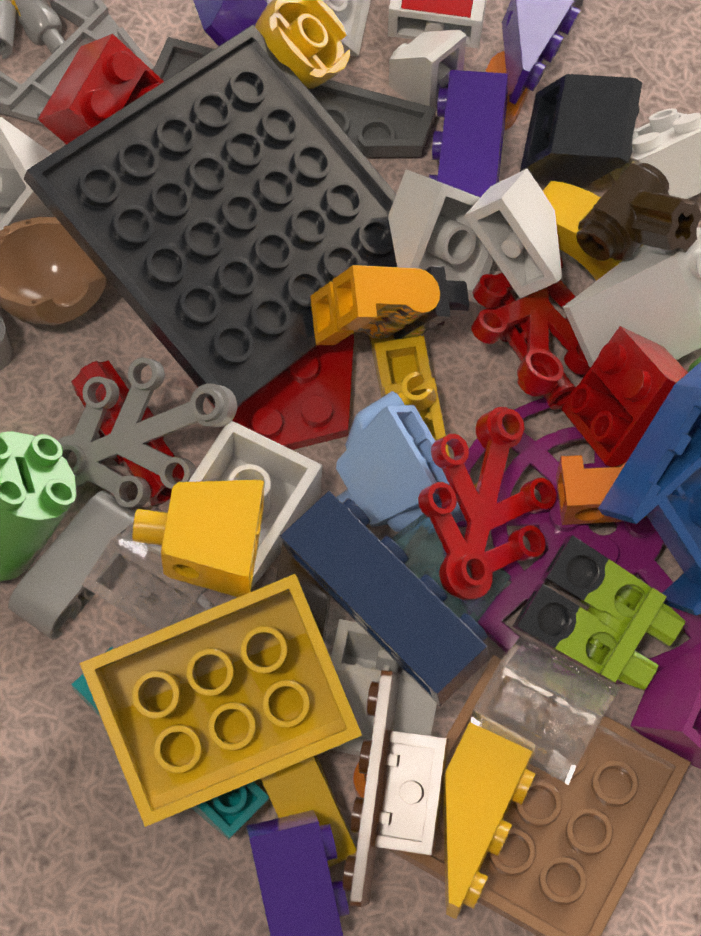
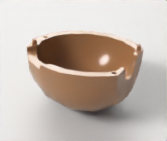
M35 217L14 222L9 226H4V229L0 231V307L24 323L57 326L72 322L87 313L100 300L108 285V279L56 217Z

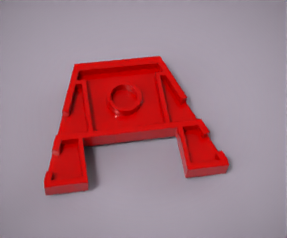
M354 333L336 345H319L237 408L232 421L291 450L347 437L349 434ZM206 397V399L208 400V402L211 404V406H212L213 409H214L215 406H214V405L209 401V399Z

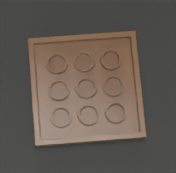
M493 655L445 737L449 739L445 772L469 722L533 751L527 769L536 773L523 804L520 805L512 801L503 820L513 825L499 856L488 852L479 872L489 877L478 902L536 936H601L691 762ZM442 789L434 854L426 855L393 849L387 850L445 883Z

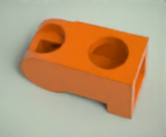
M582 455L561 456L556 473V483L562 525L623 521L602 515L598 507L626 463L621 467L584 469Z

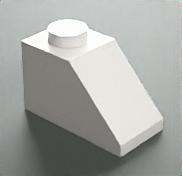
M461 30L423 32L409 44L404 43L393 52L389 60V86L404 99L434 107L437 112L439 88H448L450 70L463 71L466 34Z
M525 169L491 186L464 215L472 229L520 298L557 283L562 277L555 209L529 170Z

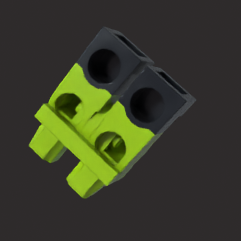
M575 536L566 537L541 577V580L557 590L565 592L589 608L585 610L546 585L539 584L533 590L512 627L564 655L606 681L616 683L618 680L629 686L645 690L659 665L641 655L635 649L645 633L666 646H671L683 628L685 620L671 607L663 603L667 596L651 588Z

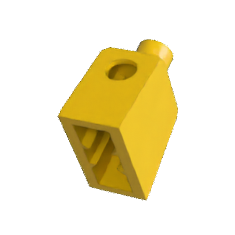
M264 481L178 482L172 487L168 512L136 510L132 533L133 542L162 545L161 560L163 574L169 578L234 597L245 595L251 592L264 511Z

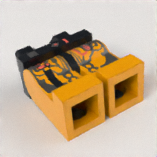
M352 265L334 278L333 282L327 283L310 296L316 345H336L354 332H365L376 339L388 338L391 335H394V340L418 337L428 330L441 328L444 326L446 319L451 316H461L469 311L470 307L467 283L465 281L446 280L445 266H430L422 270L418 268Z

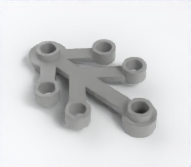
M144 357L138 358L131 363L128 369V378L132 386L111 434L95 440L106 410L112 408L118 401L119 388L111 379L103 377L90 378L83 387V399L86 402V406L74 434L64 436L58 440L63 448L62 456L67 462L72 451L77 457V463L71 469L75 476L76 487L83 486L90 481L112 492L116 501L123 507L139 508L144 506L151 495L148 482L139 476H123L101 463L117 455L160 475L162 483L170 489L176 484L172 476L173 469L176 465L180 464L184 469V477L181 482H189L196 471L195 465L189 459L171 457L146 443L196 423L215 428L229 424L237 411L235 395L225 386L211 383L204 384L194 391L190 402L141 421L153 391L159 388L164 381L165 372L163 366L158 361ZM149 365L152 369V377L144 384L141 380V371L145 366ZM103 384L106 388V397L103 401L98 402L96 390ZM211 395L215 400V407L210 414H206L203 410V402L207 396ZM134 482L138 488V495L135 500L131 501L127 496V488Z

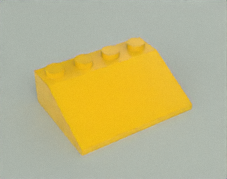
M296 574L79 663L145 827L362 736Z

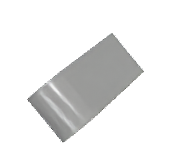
M105 490L95 494L19 582L10 597L8 609L50 639H58L63 634L59 629L68 618L75 619L97 593L92 589L102 577L108 579L130 553L126 548L133 541V523L136 512L131 508L121 506L115 497Z

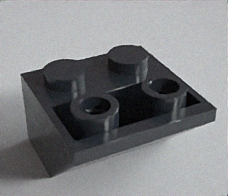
M566 74L535 94L520 172L528 169L535 181L545 187L550 181H556L583 188L608 173L622 168L629 162L633 151L632 139L635 122L640 111L639 100L642 82L631 77Z

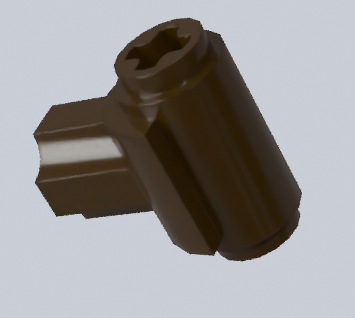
M631 163L579 222V231L576 238L582 250L598 261H606L609 258L625 261L631 258L642 244L668 251L676 250L686 253L697 240L696 233L698 223L701 220V212L697 201L669 195V182L658 168L648 163H640L638 165Z

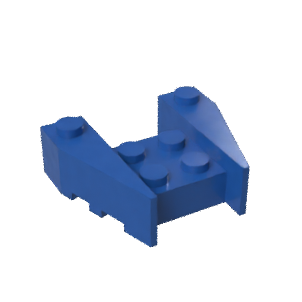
M701 362L673 386L598 507L602 515L637 524L645 516L648 517L684 572L662 592V594L667 596L663 603L696 616L701 614Z

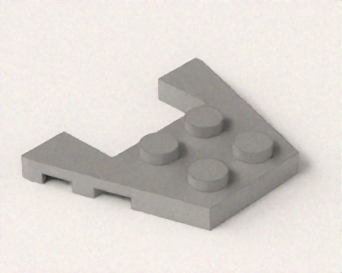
M49 0L51 8L56 13L79 28L23 84H19L0 71V113L43 125L37 119L79 48L112 33L152 71L154 66L123 27L119 28L109 15L108 8L102 0Z

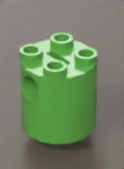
M15 431L0 433V581L15 579L31 567L77 496L75 476L68 462L62 456L63 448L55 438L46 434L33 436Z

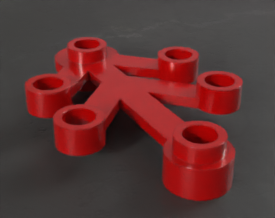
M560 257L561 269H562V267H563V261H562V258ZM503 272L496 275L484 274L480 277L472 294L480 305L486 308H496L506 293L513 290V287ZM561 279L557 283L496 310H481L471 326L473 335L479 341L486 344H494L499 340L506 328L527 320V355L518 366L517 382L526 394L534 397L550 393L564 374L561 361L549 352V330L568 350L564 355V362L571 371L585 375L590 369L567 316L564 318L549 302L550 295L563 308V306L576 297Z
M497 407L483 414L476 423L477 439L482 447L486 449L477 488H475L464 464L469 456V448L466 441L460 435L448 434L433 443L431 456L434 463L443 470L449 485L444 482H436L424 488L418 497L421 511L430 518L447 554L439 570L441 584L450 595L462 600H475L484 596L492 585L494 571L516 560L527 561L538 557L545 550L546 543L543 533L537 527L528 525L513 531L507 543L485 552L490 530L527 512L538 513L552 507L556 501V490L553 484L545 478H536L525 483L519 493L497 503L509 449L521 441L524 433L522 417L518 412L507 407ZM446 445L450 446L453 450L454 459L448 456ZM534 489L540 493L541 502L536 499ZM433 493L440 497L442 502L441 508L435 504ZM457 502L467 522L464 538L451 514ZM523 536L530 543V551L524 546ZM466 566L469 567L472 578L469 577Z

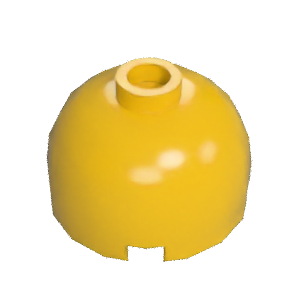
M272 0L261 13L255 28L265 38L270 51L282 64L288 66L307 89H313L332 79L348 63L350 49L344 53L341 42L347 36L344 26L333 10L322 0Z

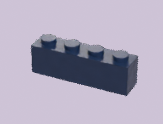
M328 491L280 535L287 552L441 706L489 660L488 648L484 643L488 635L470 615L464 613L458 618L444 604L448 596L430 576L424 574L419 579L405 565L409 558L395 541L388 536H385L380 541L366 527L370 523V519L354 501L347 498L342 503Z

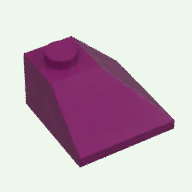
M701 642L653 676L645 689L630 725L643 737L691 762L690 765L701 769Z

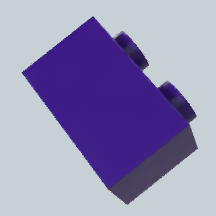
M314 810L247 825L270 936H343L339 917L350 915L342 880L332 882L327 861L337 859L330 824L319 826Z

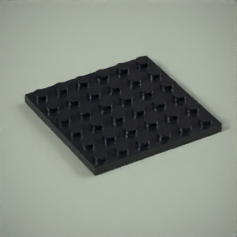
M254 25L29 168L24 176V181L198 387L209 383L227 387L236 397L237 408L319 346L315 343L310 297L327 283L333 282L334 278L352 265L397 267L388 215L396 196L395 191L295 73L275 57L267 47L265 38ZM211 395L207 396L209 401L215 406L214 398Z

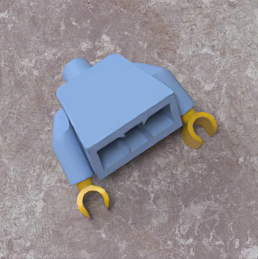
M412 372L405 376L402 381L401 392L397 394L391 391L356 414L345 444L346 451L337 460L336 470L347 489L336 498L342 503L347 498L354 501L370 519L369 525L372 527L389 525L395 532L429 533L435 531L430 518L421 511L418 497L424 488L436 482H444L449 485L443 470L434 463L431 456V447L435 439L417 411L424 410L434 403L436 398L434 388L427 389L421 395L411 394L415 387L420 386L424 382L423 375L418 372ZM433 493L435 504L441 508L442 502L440 497ZM457 502L455 509L451 512L456 523L465 520Z

